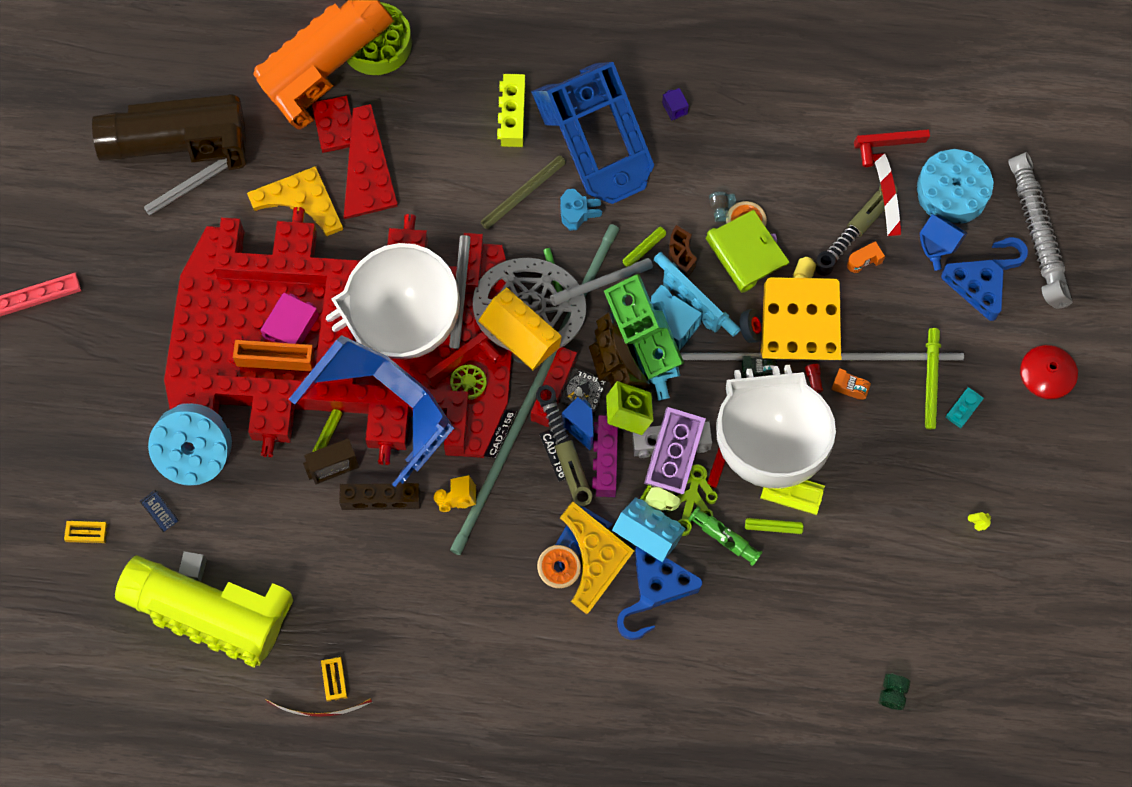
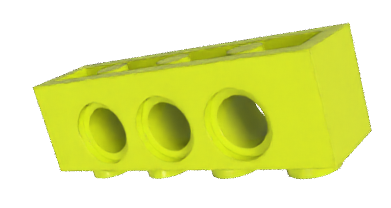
M503 74V81H500L499 91L503 92V96L499 97V108H502V113L498 112V123L501 124V129L498 128L497 139L501 140V146L523 147L525 74Z

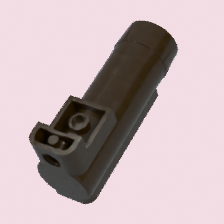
M233 94L128 105V112L109 113L93 116L92 118L93 141L99 161L124 160L133 157L188 152L191 163L227 158L228 170L241 169L246 165V134L240 98Z

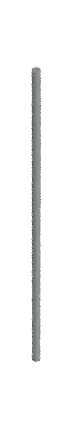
M680 353L683 360L770 359L762 358L761 353ZM841 353L842 360H927V353ZM939 353V360H964V353ZM771 359V360H820V359Z

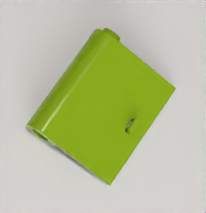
M754 210L717 229L713 228L707 232L706 241L741 293L752 289L756 285L757 280L789 264L788 259Z

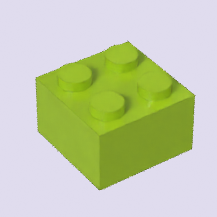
M617 381L606 395L607 422L615 427L643 435L653 422L651 393Z

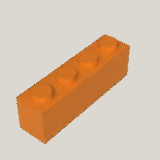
M235 340L233 359L236 366L312 371L315 352L312 345Z

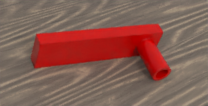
M929 130L860 135L856 137L854 146L855 149L860 148L863 167H871L874 165L871 147L925 143L930 137Z
M482 331L425 374L427 383L434 387L481 351L494 364L498 363L503 356L492 345V340Z

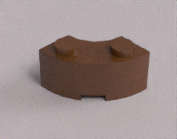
M676 225L670 238L669 260L672 263L674 262L678 266V270L688 278L695 269L697 258L691 253L689 248L692 234Z

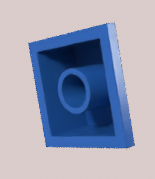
M577 397L562 412L563 427L586 448L591 450L593 448L592 406L585 399L581 400Z

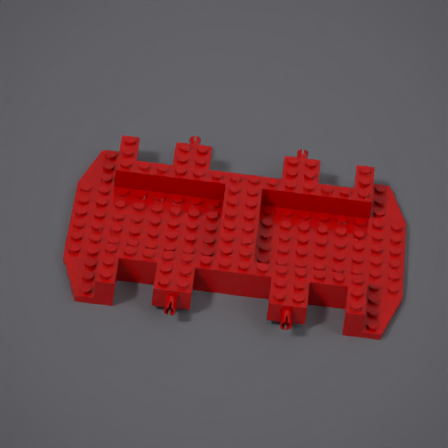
M298 207L293 208L292 222L277 221L273 255L242 253L244 229L241 220L238 218L221 217L220 227L206 226L180 275L164 377L169 408L172 409L177 405L192 403L206 406L219 414L220 404L252 406L248 433L252 440L263 441L261 456L267 457V454L269 455L268 457H273L274 442L291 443L295 409L331 412L333 409H338L341 412L368 414L367 447L378 448V464L383 465L385 462V465H389L391 449H407L410 417H413V408L372 375L317 382L294 405L288 399L311 371L236 366L233 359L235 340L272 342L263 338L261 328L283 293L293 294L304 303L310 302L317 308L319 316L302 343L313 346L315 352L314 367L341 335L356 342L348 326L337 332L332 330V326L343 319L342 316L331 322L326 320V316L337 309L332 298L344 291L351 272L360 260L314 258L317 231L314 223H303L305 209L299 207V211H297ZM406 214L404 216L403 229L389 228L387 245L405 243L427 248V230H415L416 216L411 214V218H409V214ZM464 233V235L470 236L471 239L459 348L482 332L473 313V295L475 288L479 285V280L488 270L506 261L502 245L483 244V234ZM448 266L456 280L457 267ZM503 279L499 280L492 287L488 299H493L501 292L506 284ZM450 334L435 350L421 357L406 360L391 359L431 392L453 425V431L444 440L445 455L484 458L496 428L501 421L500 419L508 405L512 351L492 341V345L503 356L498 363L494 364L481 351L463 364L477 366L486 376V388L475 399H469V395H474L473 389L467 392L461 386L457 391H452L450 385L452 373L434 387L427 383L425 374L458 350L450 348ZM468 369V374L473 375L474 370ZM463 370L458 372L460 376L465 375ZM479 374L475 378L479 380L482 379V376ZM454 379L453 384L461 383V379ZM476 383L475 387L481 390L483 385Z

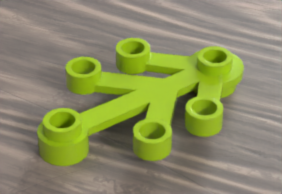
M699 464L691 467L687 484L691 483L690 489L685 491L684 494L677 496L681 503L686 501L682 519L678 521L681 526L687 528L682 536H686L691 532L692 525L688 519L691 516L694 503L700 507L701 511L713 516V512L707 508L697 492L698 485L705 492L707 503L714 504L718 498L717 493L711 489L706 481L707 470ZM699 472L701 476L695 477L694 473ZM713 495L715 499L710 500L708 496Z

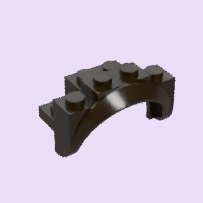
M608 312L596 321L598 329L594 332L597 341L589 346L599 381L610 382L611 387L618 381L646 391L650 387L649 380L635 363L628 344H625L613 313Z

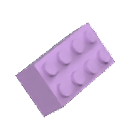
M670 407L666 408L644 484L659 487L680 495L684 494L706 418Z

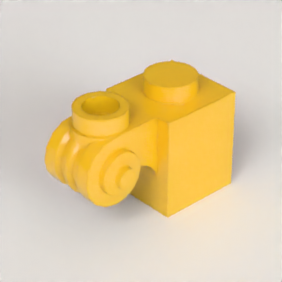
M469 475L451 479V491L449 493L443 489L436 491L433 497L434 501L439 506L441 512H449L454 507L459 509L476 505V485Z

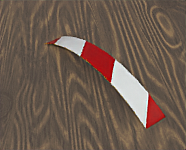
M885 153L872 154L882 188L887 236L901 235L897 194L888 159Z
M369 699L357 706L331 713H304L289 710L266 700L268 703L294 714L318 717L347 713L372 702Z

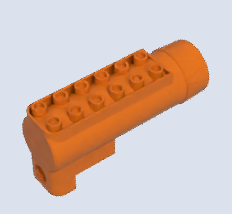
M348 0L340 8L336 4L331 5L325 9L322 15L314 18L305 29L299 30L293 39L286 41L282 48L270 54L264 63L257 65L253 75L289 123L296 129H303L314 120L306 109L333 87L327 77L369 42L378 37L395 21L379 0Z

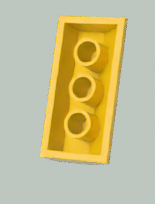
M507 287L492 299L478 320L480 324L532 370L537 368L560 348L562 336Z

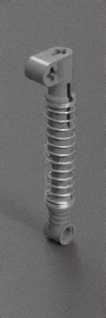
M1025 152L1009 159V166L1016 178L1018 197L1023 198L1020 203L1026 204L1022 207V210H1028L1024 213L1025 217H1029L1025 222L1032 223L1027 228L1032 230L1029 235L1033 236L1031 241L1035 243L1033 247L1037 250L1035 255L1039 256L1037 261L1041 262L1039 266L1041 268L1040 272L1047 282V285L1042 286V294L1046 302L1056 309L1065 308L1073 303L1064 275L1065 266L1061 261L1062 256L1059 255L1058 243L1055 242L1054 230L1051 229L1050 217L1047 216L1046 204L1043 203L1044 197L1041 196L1040 184L1035 180L1032 171V160L1029 154Z

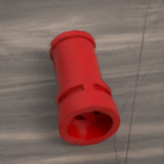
M811 364L806 366L805 372L809 378L811 388L817 393L823 392L820 365Z

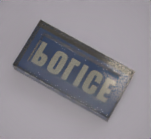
M156 490L139 501L162 532H165L179 521Z

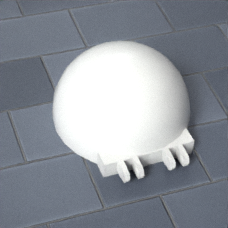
M405 243L383 246L368 254L357 264L349 276L344 291L332 298L337 309L327 315L326 320L331 322L342 316L343 319L332 326L334 332L348 326L356 342L391 359L406 360L421 357L435 350L452 332L459 315L460 295L458 284L448 265L431 250L415 244Z
M785 365V374L780 375L778 366H773V375L754 377L752 369H747V378H741L740 370H735V379L727 380L726 383L727 397L720 407L716 422L717 442L722 456L730 468L741 478L756 486L772 489L796 486L815 475L824 466L833 449L836 428L835 419L830 407L821 395L807 385L804 372L792 373L790 365Z

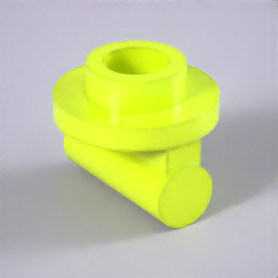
M980 512L968 516L969 522L975 524L977 531L986 530L991 524V516L989 514Z

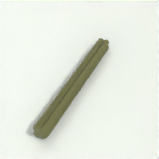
M561 155L557 156L483 218L481 225L485 229H489L564 166L565 159Z

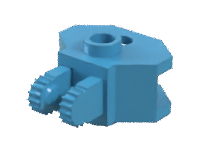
M567 189L560 198L562 224L570 231L578 230L581 224L587 221L588 218L602 216V210L587 209L600 206V199H586V196H582L575 189Z

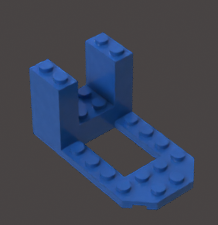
M614 62L595 63L581 69L580 75L564 82L547 84L531 92L544 124L560 126L586 193L607 203L614 204L646 188L654 163ZM609 105L629 155L598 169L578 118Z

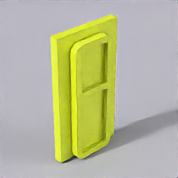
M806 480L796 486L783 489L763 487L760 498L817 515L825 485Z

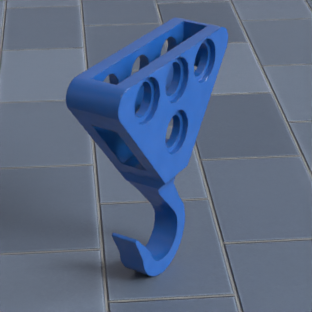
M1009 237L992 245V248L1015 247L1020 253V257L1017 259L951 263L945 266L941 274L943 281L990 321L996 320L1001 312L1003 270L1021 266L1028 255L1027 246L1018 238ZM955 276L960 277L962 280H957ZM982 277H986L989 281L983 280ZM969 289H974L976 293L971 292ZM983 301H988L990 305H986Z
M636 546L635 560L640 600L638 603L622 610L617 620L619 633L629 640L642 638L645 634L654 630L655 626L642 628L636 632L628 631L623 623L627 616L696 594L701 589L702 580L668 558L661 562ZM647 557L654 558L655 562L653 564H648L645 562L644 559ZM668 567L672 570V573L664 574L661 569ZM680 578H686L688 579L689 583L687 585H682L679 583L678 580ZM657 583L661 585L662 589L655 591L651 588V585Z

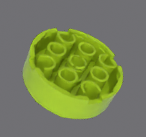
M381 2L395 22L346 61L352 68L368 75L390 73L403 65L410 55L412 38L409 22L399 9L387 3Z

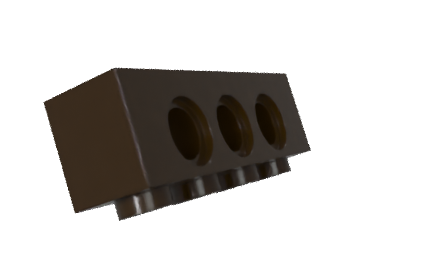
M398 483L395 487L392 484H340L339 504L342 510L420 509L419 483Z

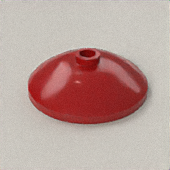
M1041 345L1031 349L1025 355L1021 362L1020 375L1026 388L1036 396L1044 399H1058L1070 393L1078 379V369L1074 359L1065 350L1052 345Z

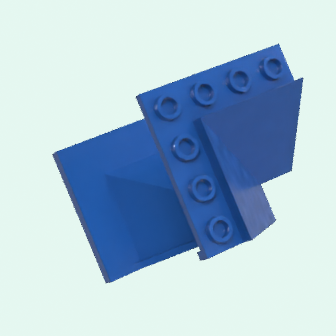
M341 335L288 400L295 405L317 382L372 375L413 408V451L405 459L408 463L392 485L395 487L399 482L403 484L414 469L417 472L453 431L454 427L431 392L388 356Z

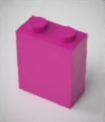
M283 293L261 328L263 338L275 343L302 344L319 316L317 308L310 302L304 303L293 294Z

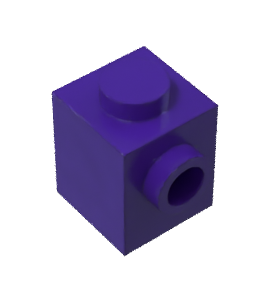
M680 88L669 90L663 94L662 104L671 121L688 114L689 105Z

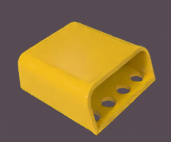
M768 278L764 283L762 358L842 360L840 283L837 279Z

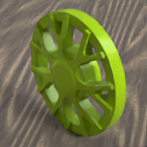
M474 365L458 367L451 375L450 385L452 391H457L462 386L465 389L464 391L467 392L473 389L474 395H469V399L479 397L486 388L484 372ZM468 369L474 370L473 375L468 374ZM463 370L465 375L460 376L458 372ZM480 374L482 379L476 380L475 376ZM461 379V383L453 384V380ZM476 383L483 385L481 390L475 387Z

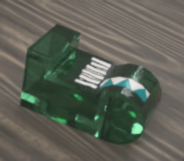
M743 356L742 378H747V369H752L754 377L773 375V366H777V360Z

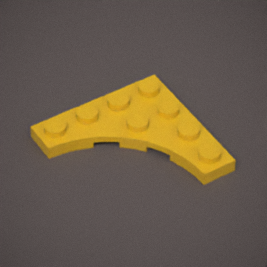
M316 166L247 193L254 211L278 207V205L288 206L290 209L298 207L297 211H299V207L305 209V213L311 216L321 227L326 236L343 230Z
M571 502L560 519L573 532L581 550L583 565L580 585L571 602L585 614H588L633 554L634 550L576 503Z

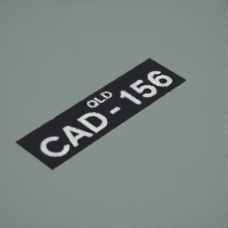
M505 411L484 457H496L517 411Z
M551 430L540 433L539 435L558 481L566 479L554 446L558 445L555 444L554 433Z

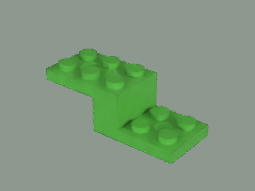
M639 274L604 290L625 344L635 345L648 379H653L684 364L664 313L660 310H654ZM627 295H631L633 298L630 306H627L625 303ZM658 348L663 351L661 359H657L655 356V351Z

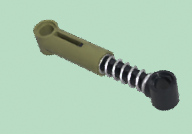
M881 185L879 190L847 224L845 233H842L841 237L837 238V242H834L833 246L829 247V250L823 251L818 255L815 262V271L822 276L829 275L837 263L839 255H843V251L847 250V246H851V242L855 241V237H861L885 210ZM821 262H827L829 265H823Z
M543 385L538 388L536 397L541 408L543 407L544 412L547 414L548 424L551 425V431L554 433L553 437L556 439L555 444H558L554 448L574 502L579 506H587L592 501V492L573 440L569 441L567 438L566 428L563 427L564 422L561 421V415L558 413L559 409H557L556 403L558 401L555 390L549 385ZM545 390L550 391L552 394L551 398L547 401L542 400L540 397L541 393ZM571 469H575L581 487L577 488ZM580 491H585L588 494L587 501H578L577 494Z

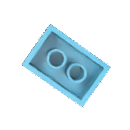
M635 497L621 512L612 531L663 562L677 546L686 528L681 526L678 521L665 516L660 510L652 508L644 500Z

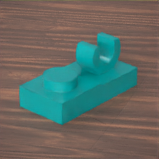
M968 387L945 418L959 428H962L984 398Z

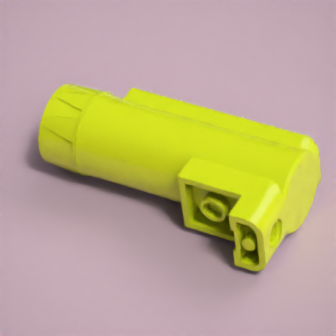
M138 555L134 556L125 566L115 591V599L133 607L139 612L149 614L154 625L160 628L168 627L178 636L183 634L189 636V639L197 644L203 642L213 651H224L232 659L240 658L245 660L244 663L251 667L260 666L270 653L278 637L281 624L293 603L292 594L285 588L273 583L265 597L228 582L224 591H221Z

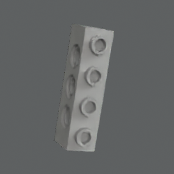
M709 422L704 423L696 450L697 453L711 450L712 438ZM661 426L648 427L643 435L632 432L634 456L647 458L653 454L655 445H650L648 441H657Z

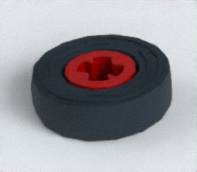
M756 309L743 311L740 316L741 333L749 343H756L762 340L763 317Z

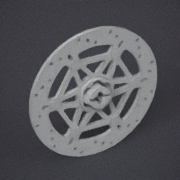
M518 258L502 262L488 270L479 280L478 287L475 288L473 313L478 326L490 340L507 350L509 349L478 322L492 299H488L489 292L501 279L506 282L501 292L506 287L510 289L511 292L552 328L563 312H571L568 323L558 332L562 336L560 348L568 344L579 333L585 320L586 301L584 294L558 304L557 307H546V304H552L550 299L544 298L546 291L550 290L552 294L557 293L551 285L553 280L557 281L565 290L579 286V284L563 268L545 260ZM536 272L543 275L541 278H517L514 273ZM522 283L536 284L528 290ZM514 285H516L522 292L517 293ZM543 285L542 293H537L536 290ZM557 312L552 322H549L545 313Z

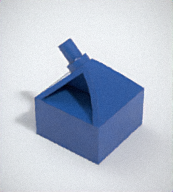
M937 213L930 216L920 232L923 250L926 256L930 258V261L933 262L934 271L942 269L940 264L941 255L956 252L968 234Z

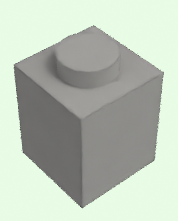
M184 552L178 573L201 582L207 560L202 554Z

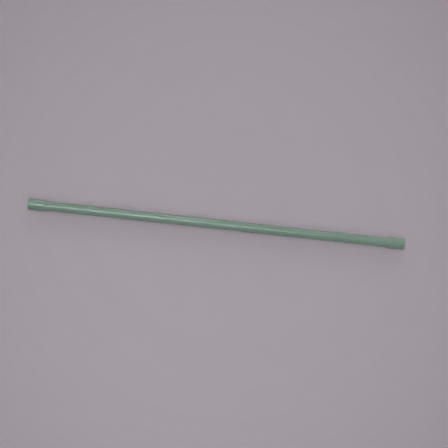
M609 225L582 284L594 280L611 244L619 231L617 226ZM567 312L559 331L568 323L571 312ZM557 350L542 363L476 498V505L472 506L460 533L455 538L450 549L454 554L461 555L470 532L536 399V392L544 383Z

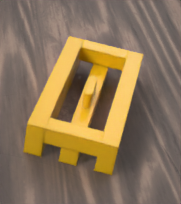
M66 521L64 540L65 542L106 543L105 536L108 524L106 522ZM71 527L101 528V531L70 529ZM70 535H100V537H78Z
M342 658L321 660L327 702L347 698ZM334 663H338L342 690L340 694H338ZM327 664H330L334 695H330Z

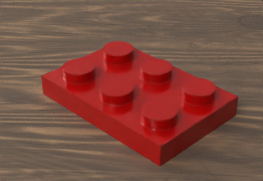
M347 96L314 102L312 108L322 153L349 148L352 116Z

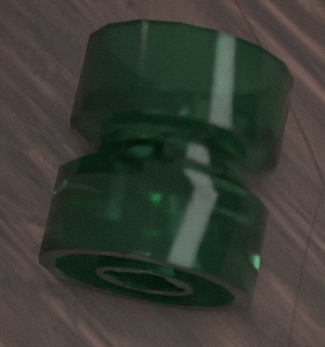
M885 674L882 685L885 690L881 691L878 703L890 709L904 710L907 699L904 694L908 693L911 681L899 675Z

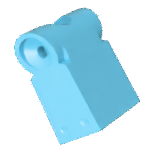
M660 285L651 296V303L663 301L669 328L680 351L701 325L702 313L676 296H672L666 287Z

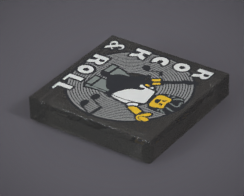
M573 367L559 403L569 406L577 397L581 400L585 399L592 406V415L595 416L608 382L599 381L598 376Z

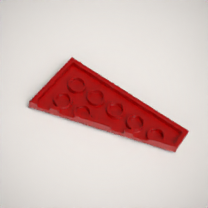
M371 104L353 108L344 220L398 207Z

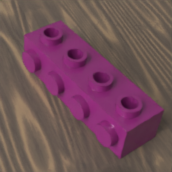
M600 415L598 416V422H594V434H598V439L594 440L593 452H597V459H593V470H597L596 477H593L592 489H596V497H615L618 427L608 424L607 416Z

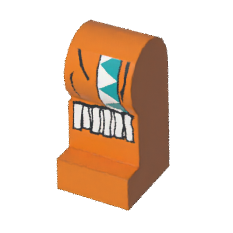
M875 241L853 252L847 262V268L850 272L858 273L863 267L874 263L875 266L882 264L885 255Z
M839 368L831 390L863 400L867 397L871 383L865 379L846 373V370Z

